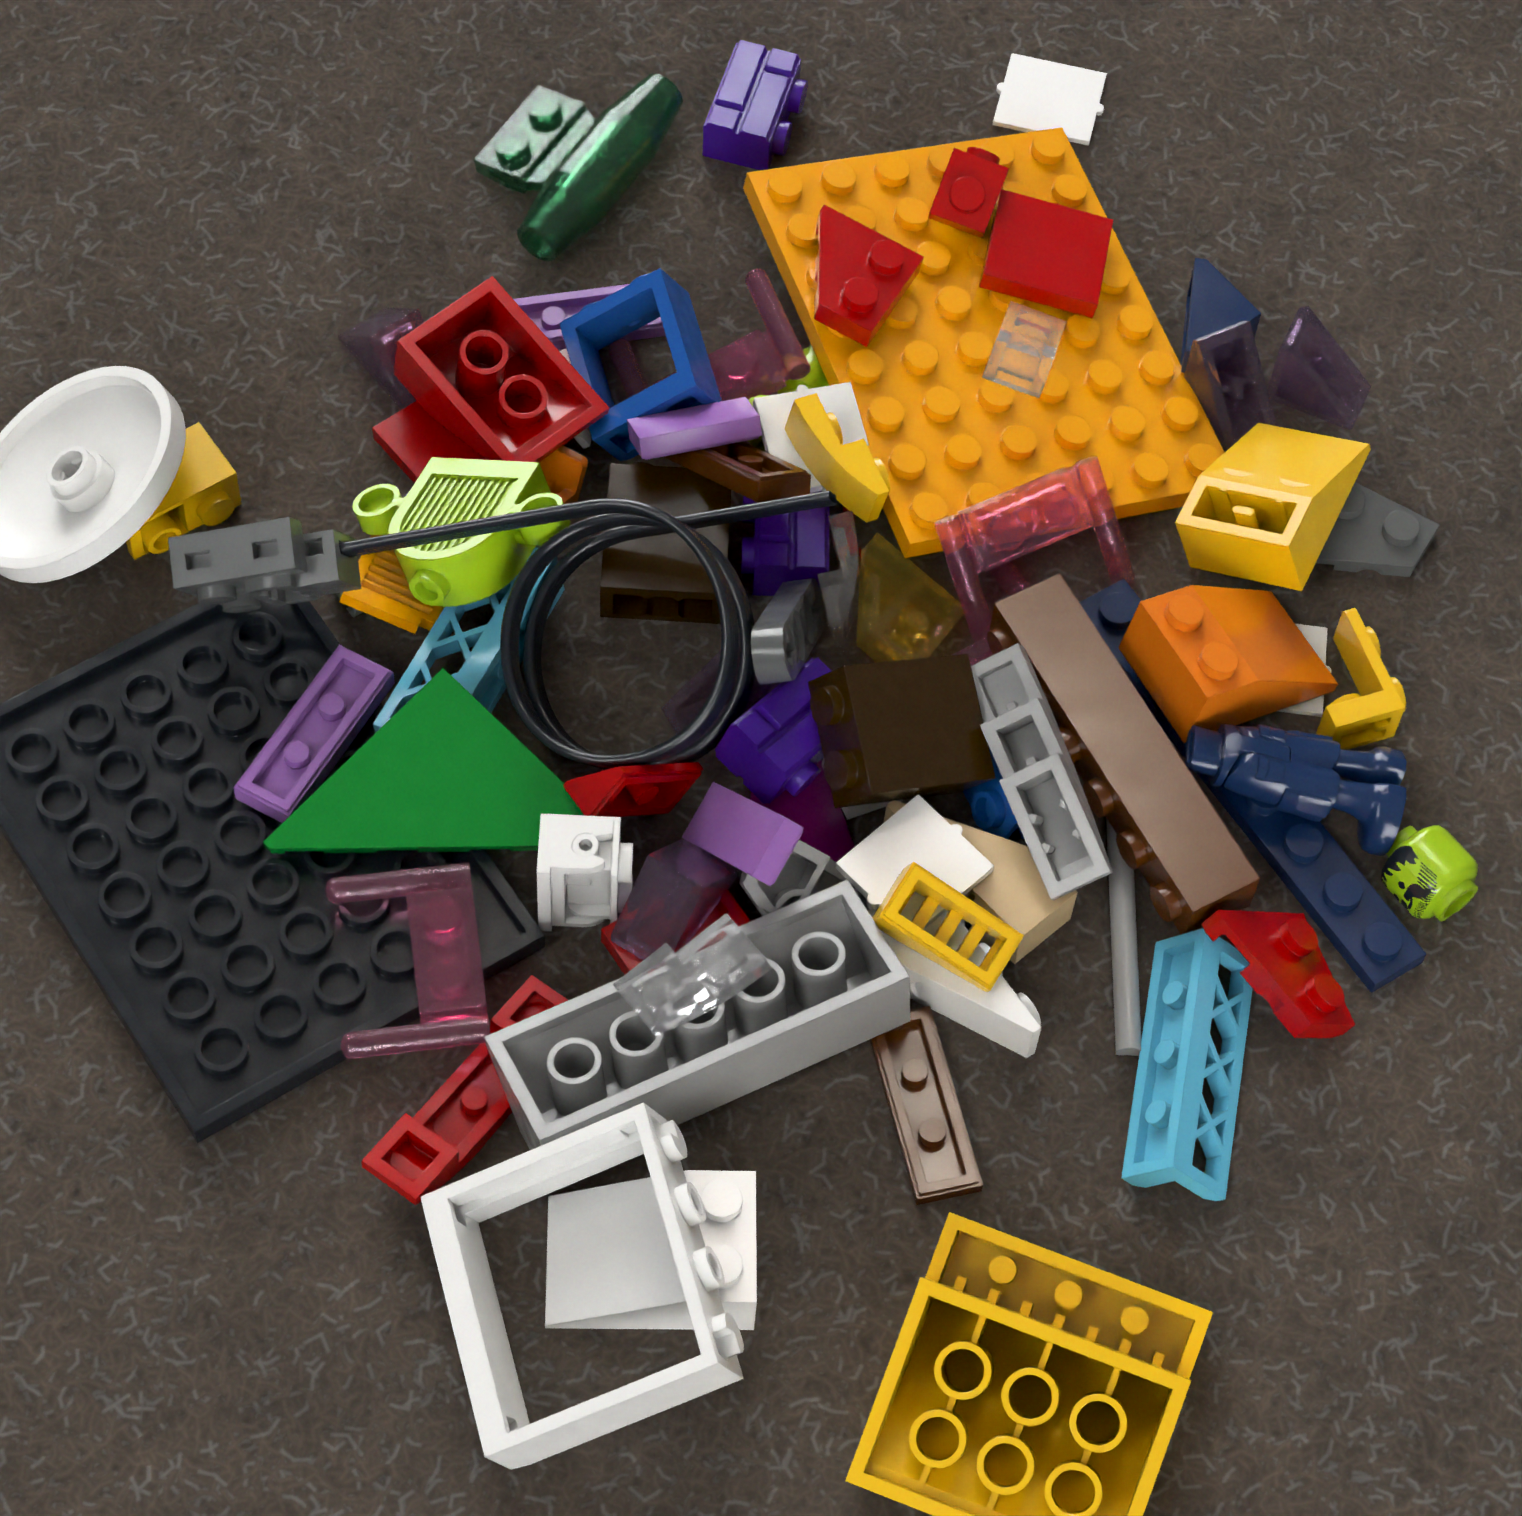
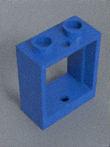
M661 268L650 274L637 277L630 285L600 301L586 305L580 312L559 323L571 365L609 407L608 414L589 426L592 440L619 461L629 460L639 455L629 439L627 419L722 401L690 295ZM660 317L677 372L614 406L598 350Z

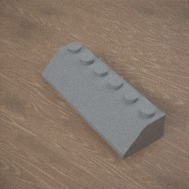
M845 880L487 1035L484 1039L518 1128L527 1146L532 1150L643 1102L667 1121L674 1120L679 1125L910 1022V976L849 881Z

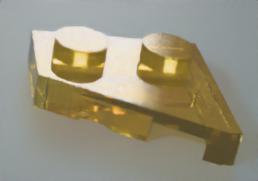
M877 532L861 551L856 645L875 662L928 658L968 609L910 559L904 558L897 548Z

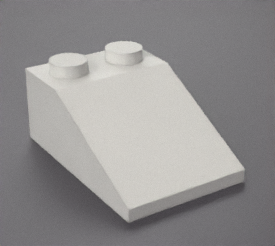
M685 1170L686 1181L691 1182L695 1186L705 1208L706 1220L699 1224L705 1247L709 1246L712 1248L723 1270L725 1285L718 1288L724 1312H729L733 1316L739 1330H754L757 1306L756 1171ZM651 1177L548 1196L545 1328L694 1329Z

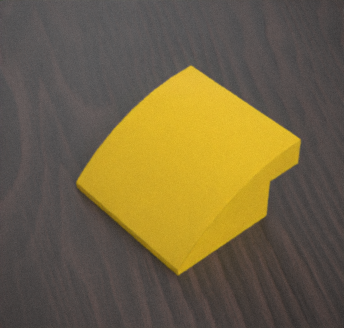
M949 1212L925 1278L920 1277L845 1481L932 1516H1143L1191 1383L1190 1376L1213 1312Z

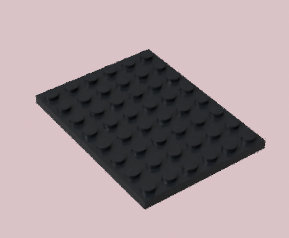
M260 600V609L241 613L223 612L222 605L220 604L205 605L197 603L0 704V830L197 1143L545 947L544 933L484 849H470V852L377 850V853L285 851V854H272L265 848L263 841L282 823L235 798L234 786L339 645V642L310 601L278 605ZM382 703L379 704L324 782L375 734L373 723L384 707Z

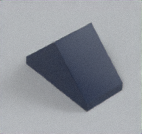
M1195 258L1187 290L1180 362L1182 366L1181 372L1186 374L1190 384L1252 347L1261 313L1207 259Z

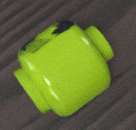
M1432 825L1419 831L1413 826H1408L1397 833L1392 847L1386 854L1389 858L1382 868L1381 881L1383 885L1412 916L1418 919H1428L1435 916L1439 921H1445L1462 909L1478 891V886L1474 883L1478 872L1476 860L1448 830L1439 825Z

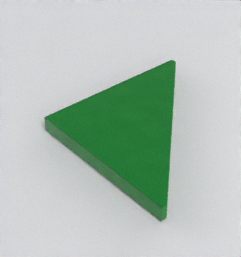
M442 668L263 841V844L272 854H285V851H324V853H377V850L470 852V849L538 851L541 814H584L565 790L564 783L457 680Z

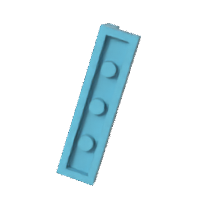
M535 547L534 550L532 551L531 555H533V553H534L538 548ZM557 556L542 572L527 600L519 634L520 664L523 660L525 629L531 606L546 576L558 563ZM517 576L504 588L480 601L461 606L444 607L374 721L375 733L432 679L429 670L436 659L459 651L462 652L465 662L459 672L451 674V676L492 713L506 689L501 665L500 635L507 599ZM564 585L561 587L558 594L556 595L553 604L550 608L548 617L552 612L553 608L555 607L556 603L558 602L559 598L561 597L563 591L565 590ZM490 603L494 614L488 624L462 632L458 622L464 612Z
M1204 928L1155 943L1141 1039V1051L1139 1053L1121 1179L1131 1185L1144 1188L1175 1181L1203 1199L1221 1201L1226 1199L1253 988L1240 974L1250 963L1237 948L1221 937L1212 941L1204 931ZM1219 964L1231 971L1227 997L1218 977ZM1212 1018H1214L1222 1038L1220 1055H1218L1210 1035ZM1205 1077L1214 1097L1211 1115L1202 1095ZM1197 1138L1206 1157L1205 1172L1192 1165Z

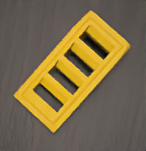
M912 862L901 871L872 917L878 928L890 937L985 992H989L1024 937L1023 934L915 862ZM914 892L925 897L912 921L902 916L901 913ZM939 905L947 910L948 913L932 936L923 929ZM963 919L972 926L955 951L946 944ZM987 933L996 939L981 964L977 966L969 958L984 934Z

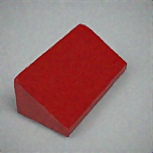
M699 762L618 766L568 780L563 786L585 816L623 817L664 814L671 812L700 777L703 767Z

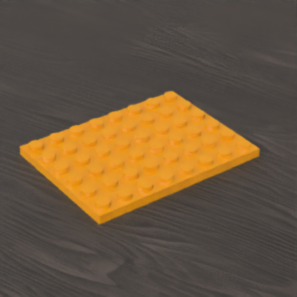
M1062 127L747 172L743 186L744 192L829 385L851 382L869 443L867 446L873 458H880L887 469L890 479V491L882 508L904 558L1180 508L1184 506L1198 476L1225 453L1186 374L1181 372L1182 366L1113 228L1098 306L1093 318L979 287L995 208L983 238L928 218L953 149L956 148L966 152L968 147L981 148L995 154L1000 158L999 165L1009 168L1003 186L1004 190L1107 218ZM823 205L924 256L918 275L867 347L814 319V297L817 290L815 260L818 253V234H815L818 215Z

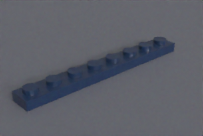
M1122 579L1079 603L1165 734L1185 758L1186 743L1181 740L1118 648L1140 601H1142L1125 579ZM1197 773L1371 993L1423 963L1426 952L1320 821L1315 822L1291 813H1284L1275 809L1274 805L1234 793L1224 788V782L1220 787L1211 786L1208 775Z

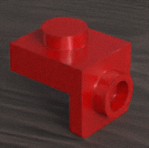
M968 147L967 151L964 152L954 148L928 218L983 238L1006 181L1009 168L999 165L1000 158L984 149Z

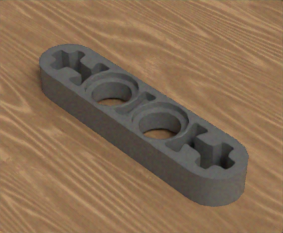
M815 578L783 582L751 631V653L755 674L760 685L795 680L822 634L824 628L823 604L820 588Z

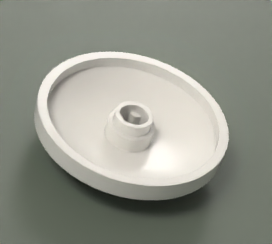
M127 366L101 367L83 372L62 381L37 397L1 431L0 574L2 576L22 583H43L59 580L83 571L122 546L143 526L160 505L179 469L184 452L186 431L184 416L179 404L152 375L143 370Z

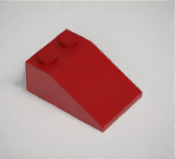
M493 276L397 342L393 374L434 420L487 460L540 462L609 412L608 405Z

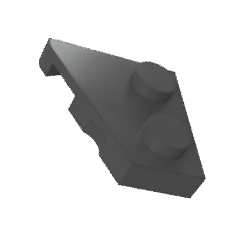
M1355 482L1316 563L1333 565V570L1359 572L1368 569L1374 570L1381 575L1410 577L1436 536L1440 524Z

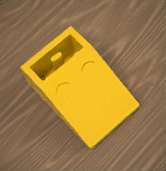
M1257 423L1198 476L1175 522L1189 566L1302 591L1371 450L1370 444Z

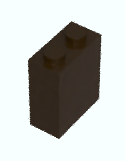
M645 462L630 464L610 463L607 498L643 502L659 508L673 517L731 507V489L687 468L654 466ZM730 523L694 529L708 538L728 559ZM675 532L633 539L615 544L603 550L600 582V617L721 624L717 600L709 577L692 549Z
M968 654L845 665L808 682L811 696V714L817 723L825 760L824 774L831 788L835 808L913 799L918 794L921 797L959 793L996 779L989 745L980 727L983 724V718Z

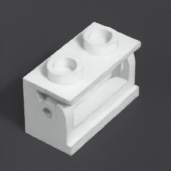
M541 814L536 872L538 926L541 931L552 932V926L592 927L602 923L604 919H610L611 924L618 920V913L631 912L633 843H621V817Z

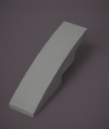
M1017 643L972 665L971 669L983 718V724L980 727L1003 777L999 780L1050 898L1056 900L1113 873L1076 769L1024 646Z

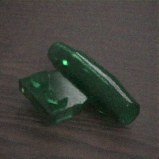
M649 74L602 111L595 119L585 107L584 102L538 85L474 159L478 173L522 194H525L527 190H540L517 230V236L522 246L540 260L553 261L601 222L654 158L683 105L682 94L677 86L668 78L659 74Z

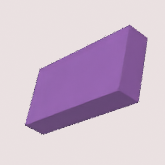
M746 397L627 419L629 439L644 460L758 439L759 436H762L760 415Z

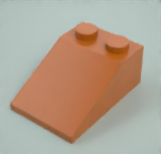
M1189 585L1140 601L1118 647L1184 743L1187 742L1188 733L1193 725L1218 731L1221 724L1238 725L1333 692L1338 685L1335 678L1272 591Z

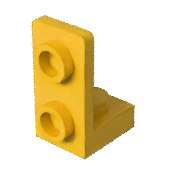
M1356 608L1342 611L1333 640L1360 694L1351 693L1341 696L1326 706L1316 735L1333 737V741L1339 742L1340 749L1348 750L1394 737L1401 717L1406 710V697L1401 683L1397 678L1389 676L1380 658L1381 649L1375 631L1370 626L1365 627Z

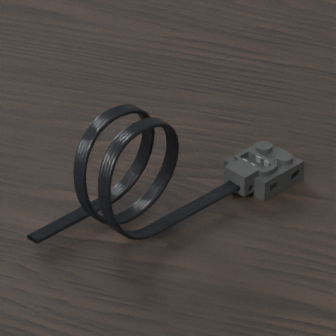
M829 490L673 517L665 511L643 502L620 498H601L358 540L334 529L303 534L301 521L292 517H284L169 537L168 544L173 589L196 596L199 604L222 605L223 612L241 613L260 609V600L270 604L286 605L324 598V595L361 589L358 556L592 516L573 523L550 537L531 555L523 566L511 588L503 613L500 655L503 677L509 697L520 719L529 731L541 743L557 754L579 763L607 770L618 766L694 762L717 747L729 726L742 715L748 703L755 678L751 653V631L755 623L750 602L739 576L728 559L708 538L694 529L837 505L835 494ZM603 531L581 542L563 556L548 573L534 598L526 623L523 647L524 674L532 702L531 705L523 684L519 663L520 626L529 595L542 572L556 556L580 539ZM675 532L688 544L703 565L717 600L721 622V654L715 682L705 704L696 717L682 731L669 740L654 747L632 753L616 755L593 754L579 745L564 730L555 716L546 694L542 675L541 650L543 632L550 608L569 576L593 555L621 542ZM739 633H740V662H739V669H738L737 680H736V683H735V687H734L732 696H731V698H730V700H729V703H728V705L726 706V708H725L723 714H722L721 717L718 719V721L715 723V725H714L702 738H700V737L707 731V729L713 724V722L716 720V718L718 717V715H719V713L721 712V710L723 709V706H724V704L726 703L727 698H728V696H729V693H730V691H731V687H732V684H733V682H734V677H735V673H736L737 661H738V653H739V652H738V650H739Z

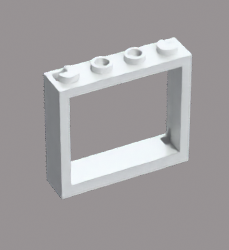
M644 1102L420 1197L484 1457L506 1468L515 1469L531 1465L744 1379L737 1357L744 1350L743 1339L733 1316L729 1312H724L718 1288L725 1285L723 1270L712 1248L709 1246L705 1247L699 1226L700 1223L706 1220L705 1208L695 1186L691 1182L686 1181L681 1160L687 1157L685 1140L674 1120L667 1121ZM644 1154L701 1355L530 1424L479 1223Z

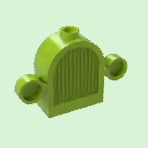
M431 457L407 496L402 498L399 489L394 485L378 484L362 491L353 501L352 508L364 533L369 535H387L562 505L564 503L560 496L550 492L539 462ZM570 520L535 525L395 549L394 552L408 582L409 589L417 600L430 606H461L487 598L508 585L519 574L534 548L541 546L557 532L570 526L571 522Z

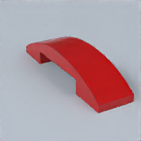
M531 975L490 1020V1033L488 1035L564 1003L568 999ZM485 1039L413 1118L405 1113L362 1160V1168L414 1205L421 1202V1196L441 1188L481 1150L512 1113L487 1049Z

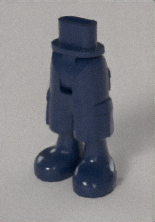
M1221 724L1218 731L1193 725L1188 733L1185 764L1189 771L1208 775L1211 786L1220 787L1224 782L1223 786L1227 790L1274 805L1275 809L1284 813H1291L1315 822L1325 818L1332 808L1341 810L1358 820V842L1361 849L1366 853L1384 856L1392 847L1399 831L1406 802V787L1400 786L1406 772V758L1402 751L1384 746L1376 747L1371 751L1340 749L1339 742L1333 741V737L1291 730L1284 731L1280 728L1258 724L1257 727H1236L1231 724Z

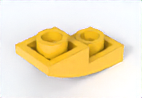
M817 393L795 399L784 429L807 468L827 491L830 490V492L835 494L836 500L866 523L878 519L890 491L889 475L882 460L878 457L873 458L864 438L843 445V436L839 422L833 413L825 412Z

